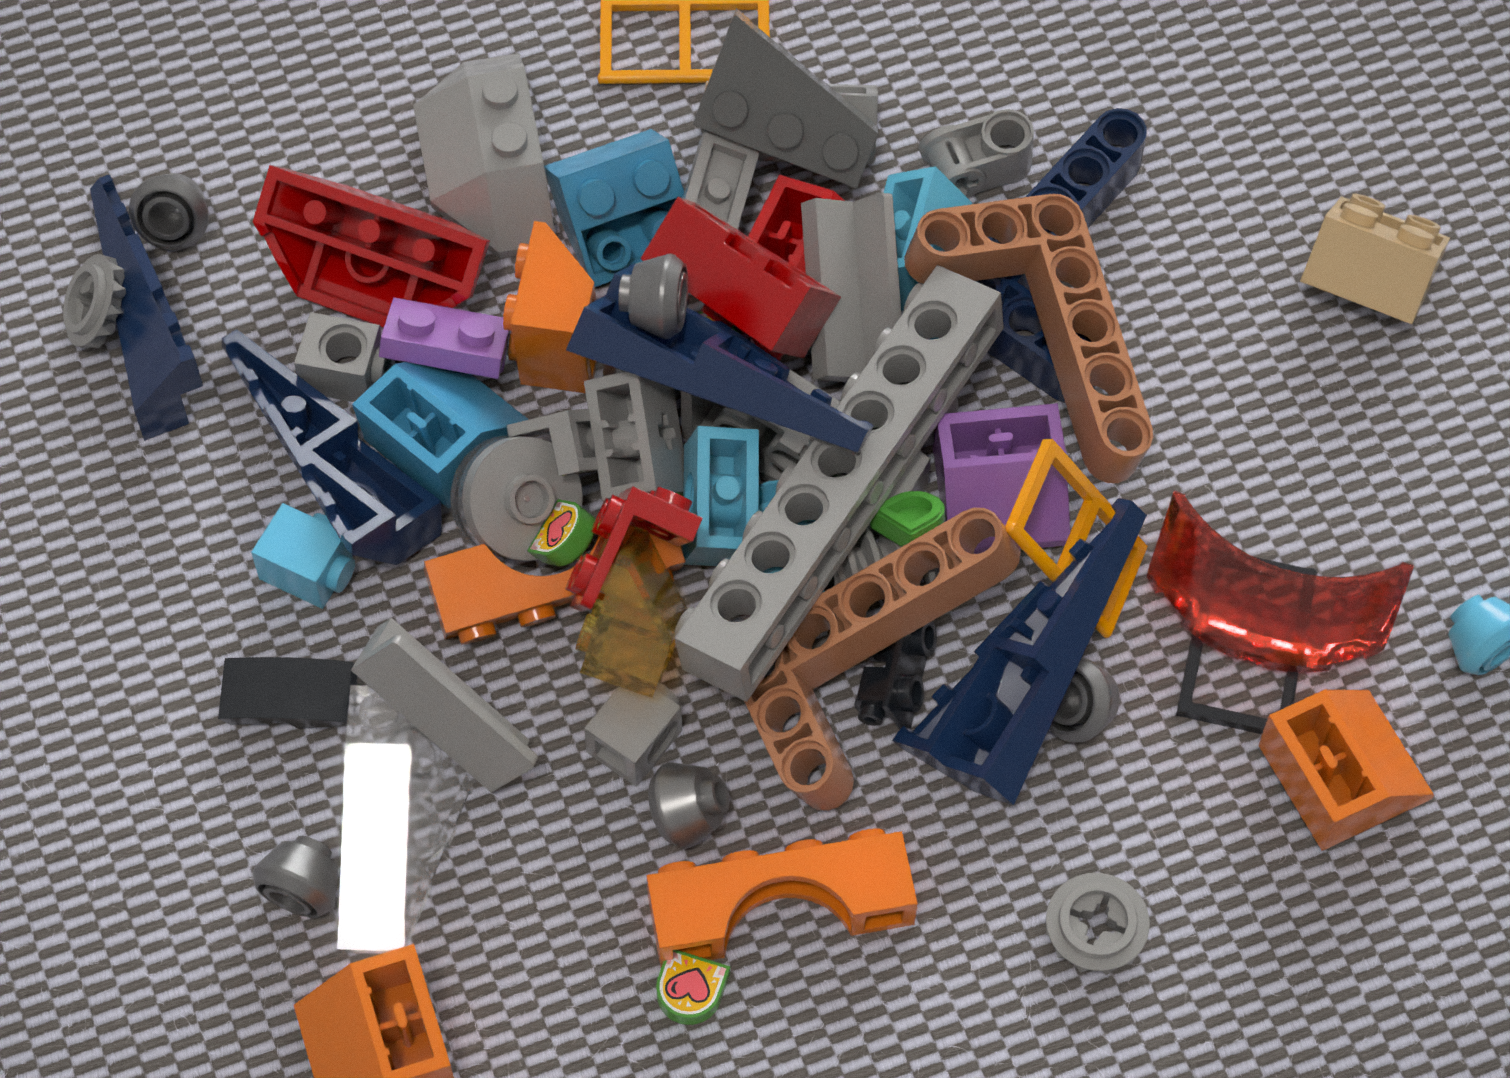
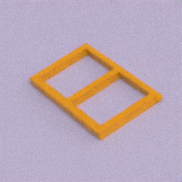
M601 0L600 73L597 77L598 83H706V81H709L713 69H691V11L736 10V8L738 10H758V28L770 37L769 0ZM679 11L680 70H612V12Z
M1043 439L1005 525V529L1008 535L1042 572L1054 582L1074 560L1069 550L1080 538L1086 541L1096 515L1107 525L1113 518L1115 511L1107 499L1053 439ZM1051 464L1084 500L1057 564L1024 530ZM1139 536L1136 538L1095 629L1104 638H1109L1113 634L1121 610L1148 546Z

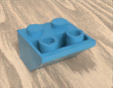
M653 129L544 166L560 222L580 265L594 281L595 287L612 281L615 273L631 264L643 262L640 259L675 200L677 197L683 198L684 195L669 139Z
M408 362L394 364L352 403L364 440L410 478L441 500L442 504L448 509L463 496V487L468 471L482 451L499 440L509 438L506 425L529 420L472 374Z

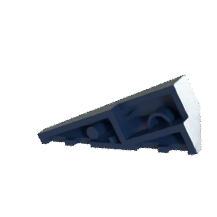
M111 174L100 177L90 188L103 255L116 258L117 265L124 269L125 278L122 287L126 289V294L122 298L120 306L123 313L118 314L116 323L133 410L143 440L145 441L188 425L189 422L180 395L200 388L203 385L189 345H186L174 311L172 312L162 285L138 233L135 234L128 211L120 199Z
M635 263L615 273L606 295L584 307L566 348V351L857 453L864 445L874 426L866 420L858 421L832 407L833 397L821 389H813L809 395L787 381L790 371L789 367L722 321H712L687 308L682 330L669 339H662L632 325L629 319V312H620L619 286L623 274L632 275Z
M236 329L222 338L224 351L345 548L352 555L398 565L442 535V501L358 438V420Z
M1118 498L1111 505L1115 514L1104 529L1090 543L1080 538L1069 550L1070 555L1074 559L1071 564L1050 586L1040 581L975 649L974 652L978 659L971 670L954 688L942 684L931 696L937 706L914 730L903 726L892 741L901 749L973 792L1014 805L1147 515L1133 501Z

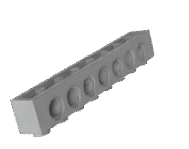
M939 265L935 267L924 284L918 283L913 287L905 302L904 313L893 328L887 327L879 335L873 349L872 358L861 374L856 372L848 379L842 391L841 402L836 408L858 421L866 420L874 425L873 427H878L879 429L870 432L869 437L858 453L810 436L808 449L796 465L790 464L781 474L776 486V494L763 512L757 511L748 521L743 533L742 542L730 560L727 558L723 559L714 569L709 581L708 591L696 608L689 607L680 617L675 629L674 639L682 670L746 702L749 700L1003 330L1001 292ZM901 382H911L905 385H896ZM838 473H847V475L843 477H830ZM803 520H816L808 525L797 524ZM771 567H783L782 570L775 573L763 572ZM738 615L750 616L748 619L741 622L729 621L731 618Z

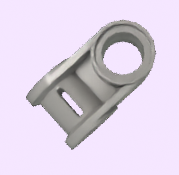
M1011 109L998 110L990 115L961 124L947 125L935 129L920 141L918 149L924 161L931 163L932 167L936 166L969 198L986 190L1016 183L1027 176L1032 166L1034 130L1029 118L1021 112ZM1001 145H1011V146H1014L1015 148H1012V149H1003V148H1000L999 146H1001Z

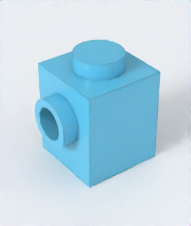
M284 503L281 504L251 551L260 580L321 609L325 607L334 591L340 593L345 589L355 568V560L352 554L345 548L326 515L315 513L312 517Z

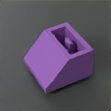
M1058 403L944 414L935 427L932 450L939 497L945 507V522L968 509L986 508L994 512L1002 523L1006 525L1042 440L1053 439L1066 453ZM1052 464L1024 527V530L1041 548L1065 546L1070 534L1068 482ZM995 537L983 539L975 548L974 554H979L989 549Z

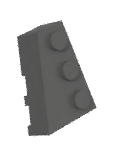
M736 8L692 125L857 189L878 137V126L826 82L819 79L795 59L790 52L780 44H777Z

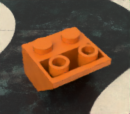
M534 221L529 244L520 243L517 250L515 277L516 279H521L517 295L508 294L504 307L503 328L504 330L511 331L508 358L509 360L517 361L521 385L585 393L584 381L594 379L597 361L566 351V348L584 307L596 301L594 281L547 223Z
M1324 689L1268 716L1258 746L1322 851L1432 800L1434 796L1369 690Z
M414 944L350 963L294 1004L314 1078H454Z

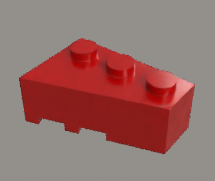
M677 197L640 258L646 261L666 254H675L687 266L688 293L704 303L700 310L713 320L722 321L730 328L733 325L737 326L752 337L750 339L752 343L779 361L784 354L804 358L841 299L840 295L695 202L681 197Z

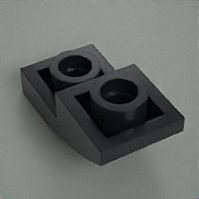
M292 657L225 658L218 719L230 725L286 722L298 729L353 726L358 676L351 669L355 663Z

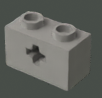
M626 371L584 381L595 457H597L598 463L597 470L602 502L606 498L610 499L612 494L619 496L621 492L632 486L647 493H650L651 490L656 491L657 487H662L682 495L684 450L674 388Z

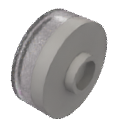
M504 435L481 442L464 457L453 478L450 501L455 523L460 533L473 547L485 544L496 557L530 561L537 558L527 552L544 521L550 515L558 499L571 501L582 507L583 494L578 474L559 476L551 442L535 437H509Z

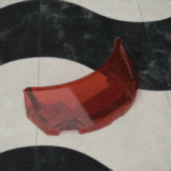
M1173 491L1158 533L1146 577L1155 593H1163L1183 616L1180 624L1212 648L1234 659H1244L1262 665L1266 669L1285 672L1329 671L1334 663L1351 660L1360 656L1368 659L1384 650L1414 565L1401 562V564L1383 571L1348 577H1323L1282 569L1263 562L1228 542L1196 512L1185 497L1186 494Z

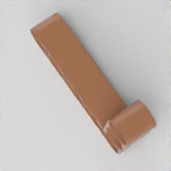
M1045 194L941 208L927 212L920 219L904 256L905 267L909 275L917 282L924 284L937 265L973 281L1025 274L1083 461L1088 471L1098 480L1106 483H1120L1127 480L1134 473L1150 448L1153 440V428L1092 239L1079 205L1071 198L1061 194ZM1044 229L1052 231L1057 236L1047 233ZM987 237L995 238V239H997L1000 243H995V242L991 241V240H990L989 238H987ZM929 244L937 245L941 247L944 251L936 250ZM1060 281L1067 282L1074 288H1069L1063 285ZM1076 333L1087 336L1092 342L1081 339ZM1092 386L1102 388L1109 396L1098 393ZM1109 440L1121 443L1127 451L1116 448Z
M971 508L963 511L821 593L775 660L776 664L772 673L762 679L747 702L744 701L781 780L787 788L810 807L823 811L838 808L848 799L854 783L849 763L813 689L1011 575L1019 564L1021 551L1018 544L1006 532L1005 525L994 512L986 508ZM995 537L989 549L985 552L974 554L975 548L983 539ZM940 568L936 579L927 585L920 586L921 579L929 570ZM885 599L881 610L874 616L867 618L866 612L874 602ZM830 630L827 641L820 647L812 649V644L816 637L822 632ZM801 712L796 726L789 731L782 732L786 720L792 714ZM826 764L822 778L816 783L807 785L808 776L811 771L819 765Z

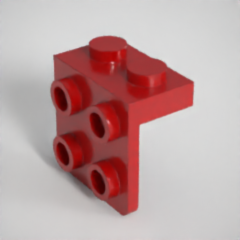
M632 486L621 492L619 496L612 494L610 499L606 498L591 529L592 533L601 536L593 555L588 553L584 556L580 555L565 590L575 594L570 607L581 612L592 609L629 525L675 546L692 542L703 519L689 512L693 502L682 495L662 487H657L656 491L651 490L650 493H647Z

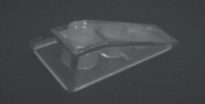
M350 685L345 745L339 953L382 954L408 945L433 887V877L446 847H450L457 830L456 823L468 795L473 793L477 780L371 687L365 685Z

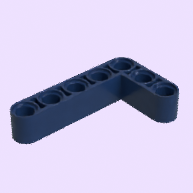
M1116 108L1106 111L1099 116L1026 197L1045 194H1061L1069 197L1079 205L1089 228L1140 170L1147 135V127L1144 120L1137 113L1128 109ZM1112 145H1121L1124 146V148L1114 147ZM1076 182H1086L1090 186H1082ZM1044 229L1047 233L1057 236L1052 231ZM988 237L991 241L1000 243L997 239ZM1025 274L976 281L1001 292L1004 328L987 353L1052 398L1065 403ZM1020 329L1028 330L1035 335L1021 336L1014 331ZM1076 333L1081 339L1092 342L1087 336Z

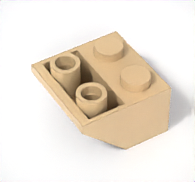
M1352 194L1351 199L1341 196L1325 215L1300 282L1413 324L1445 253L1450 237L1439 234L1441 226L1429 219L1416 215H1407L1406 220H1402L1384 213L1386 206L1368 196Z

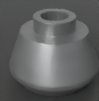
M169 173L148 178L135 189L130 199L129 215L135 230L144 240L158 248L166 250L188 248L198 242L207 229L209 211L203 192L196 182L185 175Z
M666 254L636 263L633 267L632 275H622L619 286L620 312H629V319L632 325L662 339H669L682 330L688 299V271L686 264L675 254Z
M1082 657L1049 730L1056 737L1067 742H1084L1098 735L1114 719L1119 708L1120 694L1114 678L1093 661Z
M669 762L662 764L650 780L648 800L654 824L666 841L680 848L686 849L694 846L718 828L722 823L723 813H726L729 809V795L724 781L719 776H714L706 767Z
M298 836L295 842L282 841L254 867L252 873L255 888L265 899L291 913L308 918H318L331 911L335 905L338 867L330 859L332 851L326 845L310 837Z

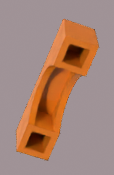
M629 525L593 607L616 599L613 590L637 583L639 592H644L674 582L672 572L680 570L685 563L681 546H675ZM598 536L595 546L589 553L590 555H593V552L601 536ZM485 544L424 561L425 576L444 639L458 636L461 645L495 636L497 633L494 625L518 618L520 626L527 627L555 618L554 607L572 602L575 595L565 590L574 567L559 574L548 576L524 574L503 564Z
M877 828L858 831L850 835L847 841L824 845L820 840L816 839L801 840L788 845L783 852L759 855L754 850L737 851L723 857L721 862L696 866L694 862L690 861L673 862L659 868L658 873L646 875L648 900L660 967H662L663 961L673 959V950L683 951L708 960L725 958L730 936L740 920L759 905L776 899L798 898L817 903L832 912L843 923L851 936L915 925L918 905L902 831L886 834L883 829Z

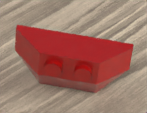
M269 165L252 221L261 237L265 238L275 261L297 297L361 320L378 324L381 327L385 326L393 297L455 308L471 299L490 240L454 222L348 185L274 165Z

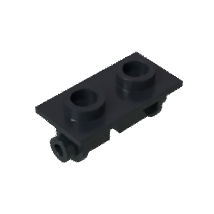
M933 621L869 657L870 661L886 662L885 667L863 668L854 707L859 711V721L867 725L878 726L882 724L883 717L891 718L899 729L903 726L911 729L914 714L921 709L924 700L922 678L927 656H931L936 647L937 633Z

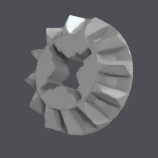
M102 254L91 256L75 272L69 283L64 299L63 319L67 336L70 342L77 347L85 349L90 347L100 348L105 342L106 336L112 335L115 331V320L118 314L123 313L120 306L121 300L126 294V289L122 287L125 275L124 269L117 265L116 258Z
M1086 873L1073 877L1056 890L1047 908L1046 935L1049 936L1055 947L1057 958H1065L1074 964L1080 973L1091 970L1102 971L1108 975L1113 970L1126 964L1131 965L1146 944L1149 934V913L1142 897L1130 884L1113 875ZM1101 903L1107 904L1105 911L1107 915L1106 925L1115 929L1114 933L1103 931L1099 939H1095L1093 945L1087 943L1089 938L1086 936L1088 926L1080 922L1079 919H1091L1095 911L1099 912Z

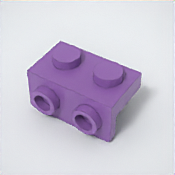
M393 297L381 335L379 357L499 379V375L503 372L506 362L510 331L504 330L503 317Z

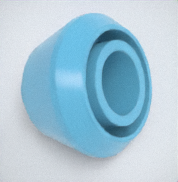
M1476 595L1465 601L1452 613L1450 619L1454 622V625L1448 635L1459 668L1463 672L1483 675L1510 658V604L1498 597L1483 600L1480 595Z

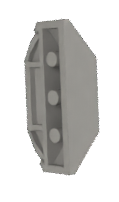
M519 53L463 62L413 105L431 207L449 221L490 240L488 250L498 258L513 257L517 255L520 243L529 244L534 221L546 222L555 233L544 162L525 67Z

